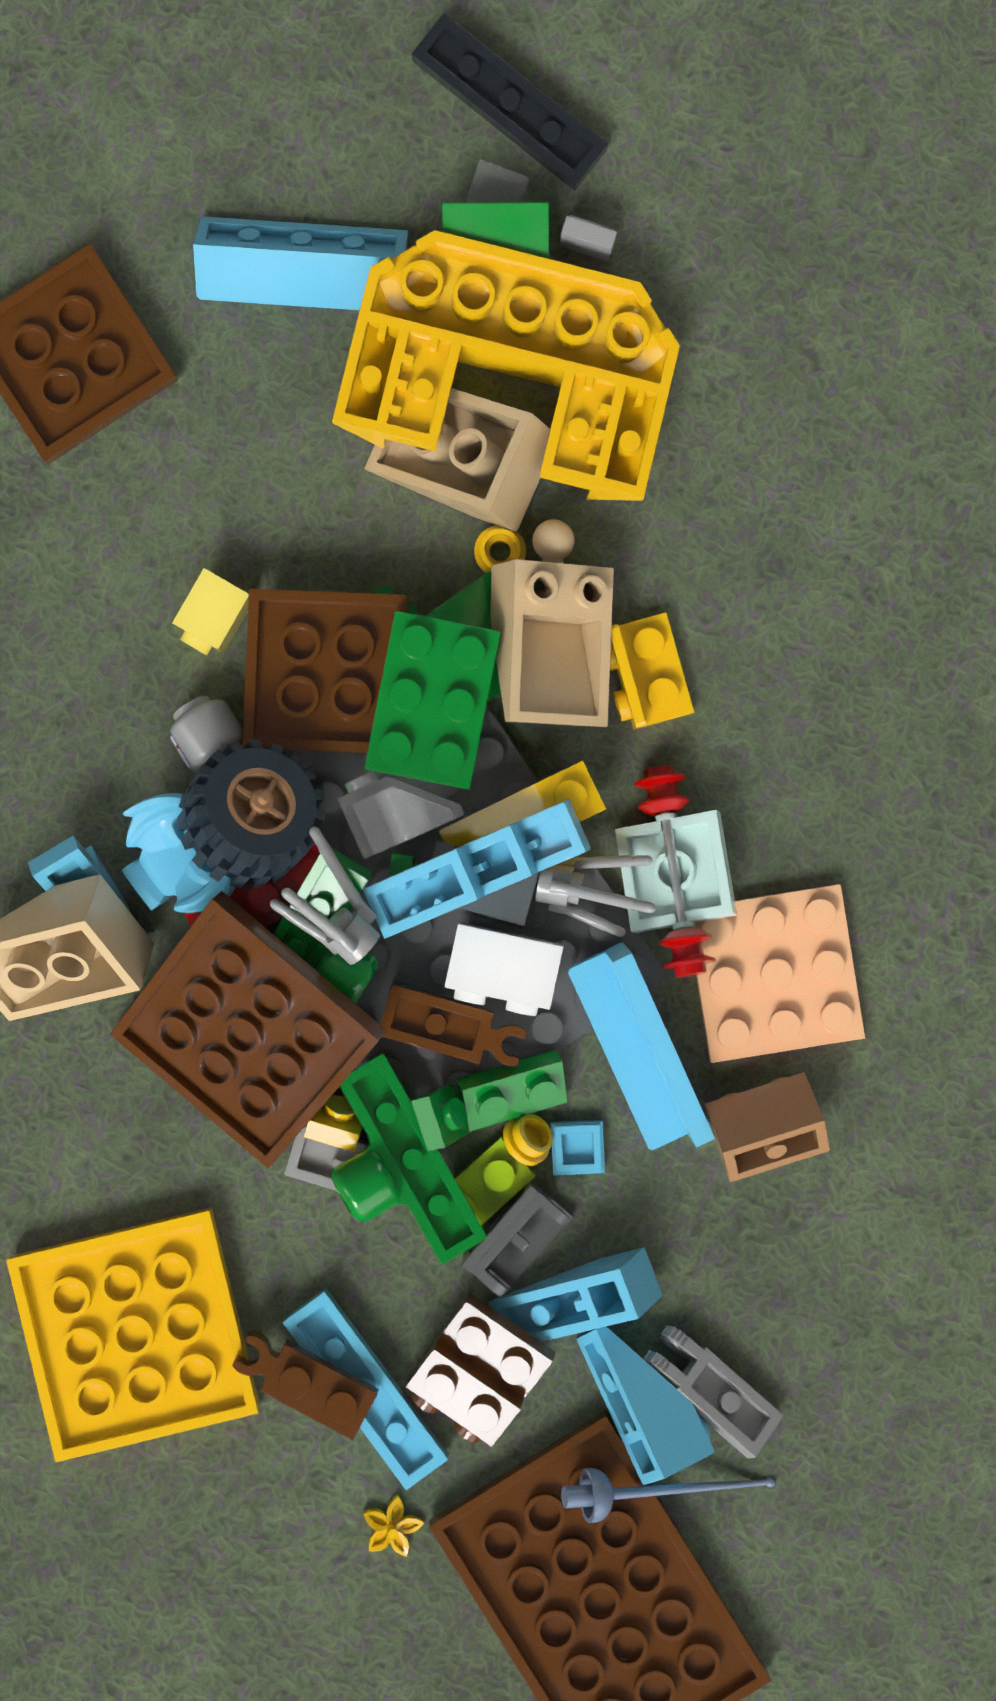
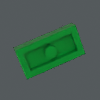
M556 1050L519 1060L516 1066L501 1065L457 1078L459 1097L464 1103L467 1112L469 1132L568 1102L563 1063Z

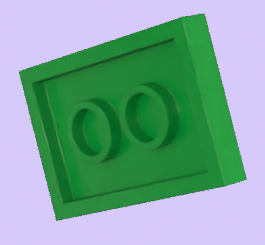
M395 611L364 769L470 790L501 631Z

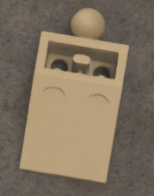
M546 520L536 528L532 539L534 550L542 558V562L514 559L492 566L490 623L492 630L501 631L496 663L505 722L608 727L614 568L564 564L563 559L572 552L575 538L573 531L568 524L561 520ZM536 580L542 581L545 588L534 590V582Z

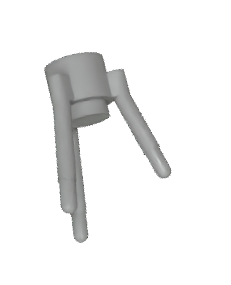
M314 826L310 828V836L354 908V911L350 913L346 908H342L328 919L290 888L283 889L282 896L299 912L293 908L291 909L278 899L271 900L270 907L320 941L334 955L338 953L348 964L352 965L362 959L378 941L380 934L370 925L377 915L364 903L320 829Z
M650 855L570 858L540 871L535 901L549 904L548 911L566 914L600 930L623 937L626 933L623 927L572 904L578 905L580 898L646 913H653L655 905L651 902L637 900L636 898L583 887L584 873L575 872V869L648 866L652 864L653 859Z

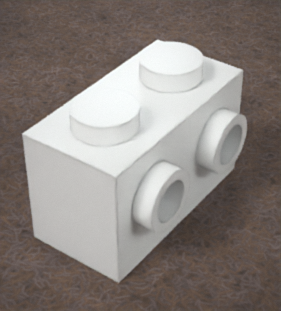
M459 922L445 987L455 989L453 998L460 1001L484 1005L487 996L506 1000L505 1009L508 1011L537 1016L538 1008L550 1010L563 945Z

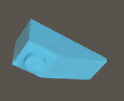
M645 1247L600 1258L492 1299L488 1303L494 1310L543 1342L639 1319L663 1294Z
M598 1328L576 1339L642 1485L665 1479L715 1453L710 1442L711 1434L705 1419L697 1414L693 1403L609 1328Z

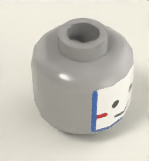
M201 696L183 705L173 715L175 722L170 729V739L186 766L194 773H197L208 758L218 749L223 752L228 744L237 741L242 746L243 727L231 707L223 700H211L209 696Z

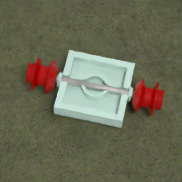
M673 766L653 767L644 770V778L636 781L634 786L646 790L647 800L638 805V810L650 816H655L656 821L615 829L619 855H650L653 859L652 864L648 866L621 867L625 896L651 902L655 905L653 913L627 909L630 929L633 933L673 927V930L676 931L669 932L659 942L660 946L669 948L672 952V960L663 965V969H674L676 978L702 975L707 973L706 964L715 962L716 959L715 957L705 955L702 945L712 938V934L700 928H693L695 923L737 915L721 813L718 810L677 817L676 812L681 811L690 801L689 797L679 795L677 791V784L685 780L686 775L675 773Z

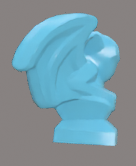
M166 793L144 799L132 805L123 813L124 816L132 817L127 831L126 846L128 848L139 847L142 849L139 859L133 861L121 871L150 910L157 908L173 895H176L177 902L174 905V911L181 913L203 912L209 902L221 890L230 897L236 888L230 886V877L223 876L219 882L209 877L213 869L206 864L199 869L192 861L196 855L193 848L184 849L181 838L187 830L178 829L177 817L183 810L179 807L181 797L183 796L182 793Z

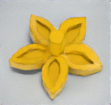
M398 1494L389 1502L386 1513L376 1508L363 1510L368 1526L374 1530L369 1538L368 1551H381L388 1547L390 1543L397 1553L407 1557L409 1542L406 1534L417 1531L425 1521L414 1515L403 1516L404 1505Z

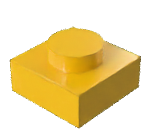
M331 1096L308 1122L304 1137L355 1152L362 1126L346 1097Z

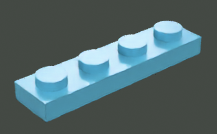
M324 1288L284 1318L282 1323L301 1348L379 1389L378 1395L360 1429L405 1490H408L448 1460L449 1453L327 1288Z

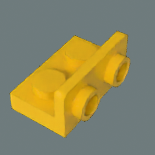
M661 613L622 625H612L610 671L616 669L622 688L613 692L621 722L630 720L632 728L635 730L694 713L667 613Z

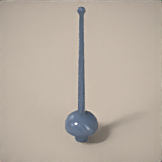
M584 1468L580 1475L579 1485L562 1487L561 1499L564 1508L581 1507L586 1522L597 1523L608 1516L612 1509L613 1501L618 1499L764 1485L771 1488L775 1486L776 1480L774 1477L769 1476L766 1479L613 1488L609 1478L602 1471L595 1468Z

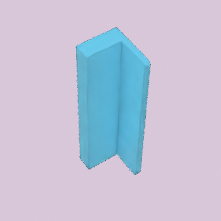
M201 216L193 243L196 296L201 300L360 310L370 267L387 257L392 259L407 250L408 230Z
M624 942L570 966L567 972L648 1148L655 1150L687 1134L696 1148L714 1140L713 1132L637 963Z

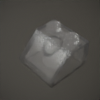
M375 771L346 783L345 786L349 794L337 798L364 859L376 856L466 816L462 805L388 776L380 779L378 773L375 774Z

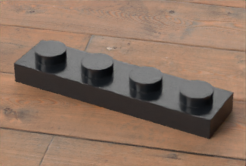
M443 13L412 52V61L574 191L607 151V142L447 14Z

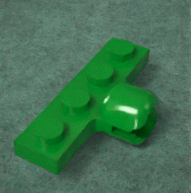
M332 848L360 895L373 873ZM320 853L297 895L305 899L326 918L330 919L342 908H346L350 912L352 905ZM292 904L289 906L291 909L293 908L299 912ZM285 917L282 918L274 932L278 939L355 1004L377 970L378 961L371 953L368 952L358 962L350 965L338 953L334 955L324 944Z
M384 1053L356 1067L339 1087L367 1134L368 1144L363 1151L340 1163L333 1169L331 1174L333 1184L349 1213L360 1222H368L393 1206L404 1204L410 1210L438 1262L443 1265L488 1237L438 1149L427 1152L413 1105Z

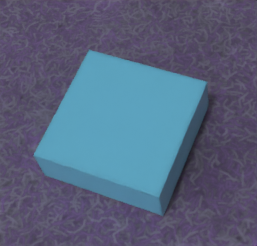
M602 1120L550 1122L553 1135V1175L605 1173Z

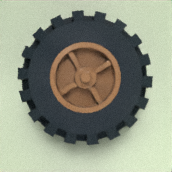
M249 740L244 748L237 741L228 744L223 752L218 749L202 765L181 797L179 807L183 810L177 817L178 829L187 830L181 838L185 850L193 848L196 855L192 861L199 869L204 864L213 869L209 877L218 882L223 876L230 877V886L242 888L248 880H250L252 888L263 887L270 879L274 883L283 878L289 870H292L315 844L309 831L314 826L319 828L325 820V811L318 808L324 801L322 789H313L312 784L317 778L312 770L309 769L303 772L298 766L302 759L294 753L290 758L282 755L283 747L272 743L268 749L262 748L261 740Z

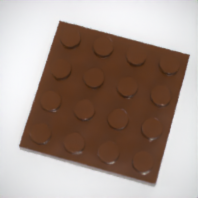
M221 890L209 902L110 1035L269 1169L387 1030Z

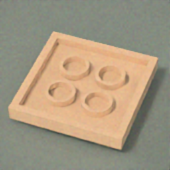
M841 884L735 900L737 915L695 923L693 928H700L712 934V938L702 945L704 954L716 959L715 962L706 964L707 973L696 976L709 1061L711 1063L865 1039Z

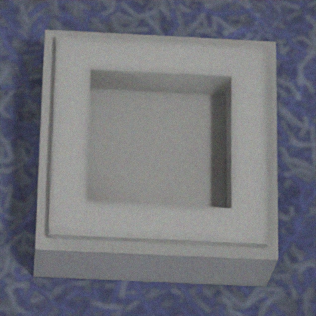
M573 215L566 216L561 232L560 247L609 262L615 245L617 231L614 228Z

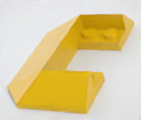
M434 230L418 239L416 245L392 259L387 257L370 267L332 423L385 449L386 440H391L436 452L458 363L560 387L539 478L587 489L586 500L643 501L680 345L669 328L666 329L651 305L652 300L641 282Z

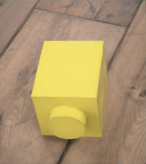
M204 568L172 622L184 630L180 640L205 655H208L212 647L225 653L248 613L249 594Z

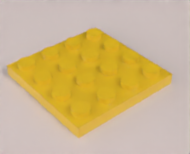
M212 1207L11 1255L6 1259L55 1462L259 1413L261 1407L253 1376L243 1375L232 1366L237 1355L244 1357L246 1360H249Z

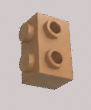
M805 1072L790 1077L777 1078L768 1084L740 1093H730L718 1100L705 1104L710 1128L715 1137L714 1141L730 1182L830 1151L825 1120Z

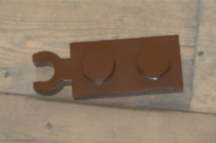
M395 983L391 985L380 1024L387 1030L382 1037L476 1064H480L483 1050L493 1052L494 1057L504 1065H518L519 1057L506 1053L502 1048V1042L508 1036L513 1035L525 1039L527 1031L516 1024H507L499 1029L491 1027L494 1011Z
M250 1331L245 1342L255 1346L259 1351L260 1357L254 1361H249L237 1355L232 1364L233 1368L246 1376L257 1374L265 1376L266 1379L261 1387V1392L339 1434L354 1440L378 1395L379 1389L286 1340L279 1353L272 1349L271 1343L265 1335L257 1331Z

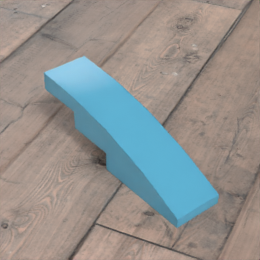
M568 799L363 889V892L371 910L377 915L375 919L385 939L476 901L487 894L528 878L539 871L585 853L591 847L572 803Z

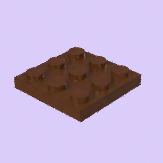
M91 244L86 245L0 301V394L43 461L48 465L179 380Z
M249 589L242 747L244 748L249 740H261L262 748L268 749L272 743L282 746V750L367 754L395 611L409 613V596L400 594Z

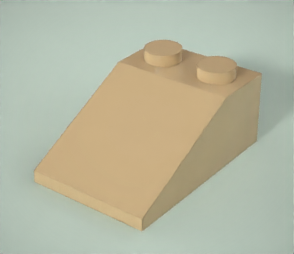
M451 388L436 452L386 440L385 449L374 445L364 469L472 517L517 532L540 480L539 475L550 428L532 413Z
M101 874L56 885L0 919V1011L8 1021L141 990L154 942Z

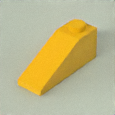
M581 761L439 830V833L444 843L460 847L568 799L572 803L579 822L606 810L584 762Z

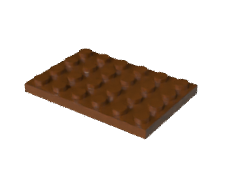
M605 1411L429 1520L430 1530L538 1701H740L771 1682L769 1672L658 1496L614 1500L608 1516L597 1523H587L581 1507H563L561 1499L562 1487L579 1485L580 1475L584 1468H595L602 1471L609 1478L613 1488L651 1486L650 1483L642 1485L620 1434Z

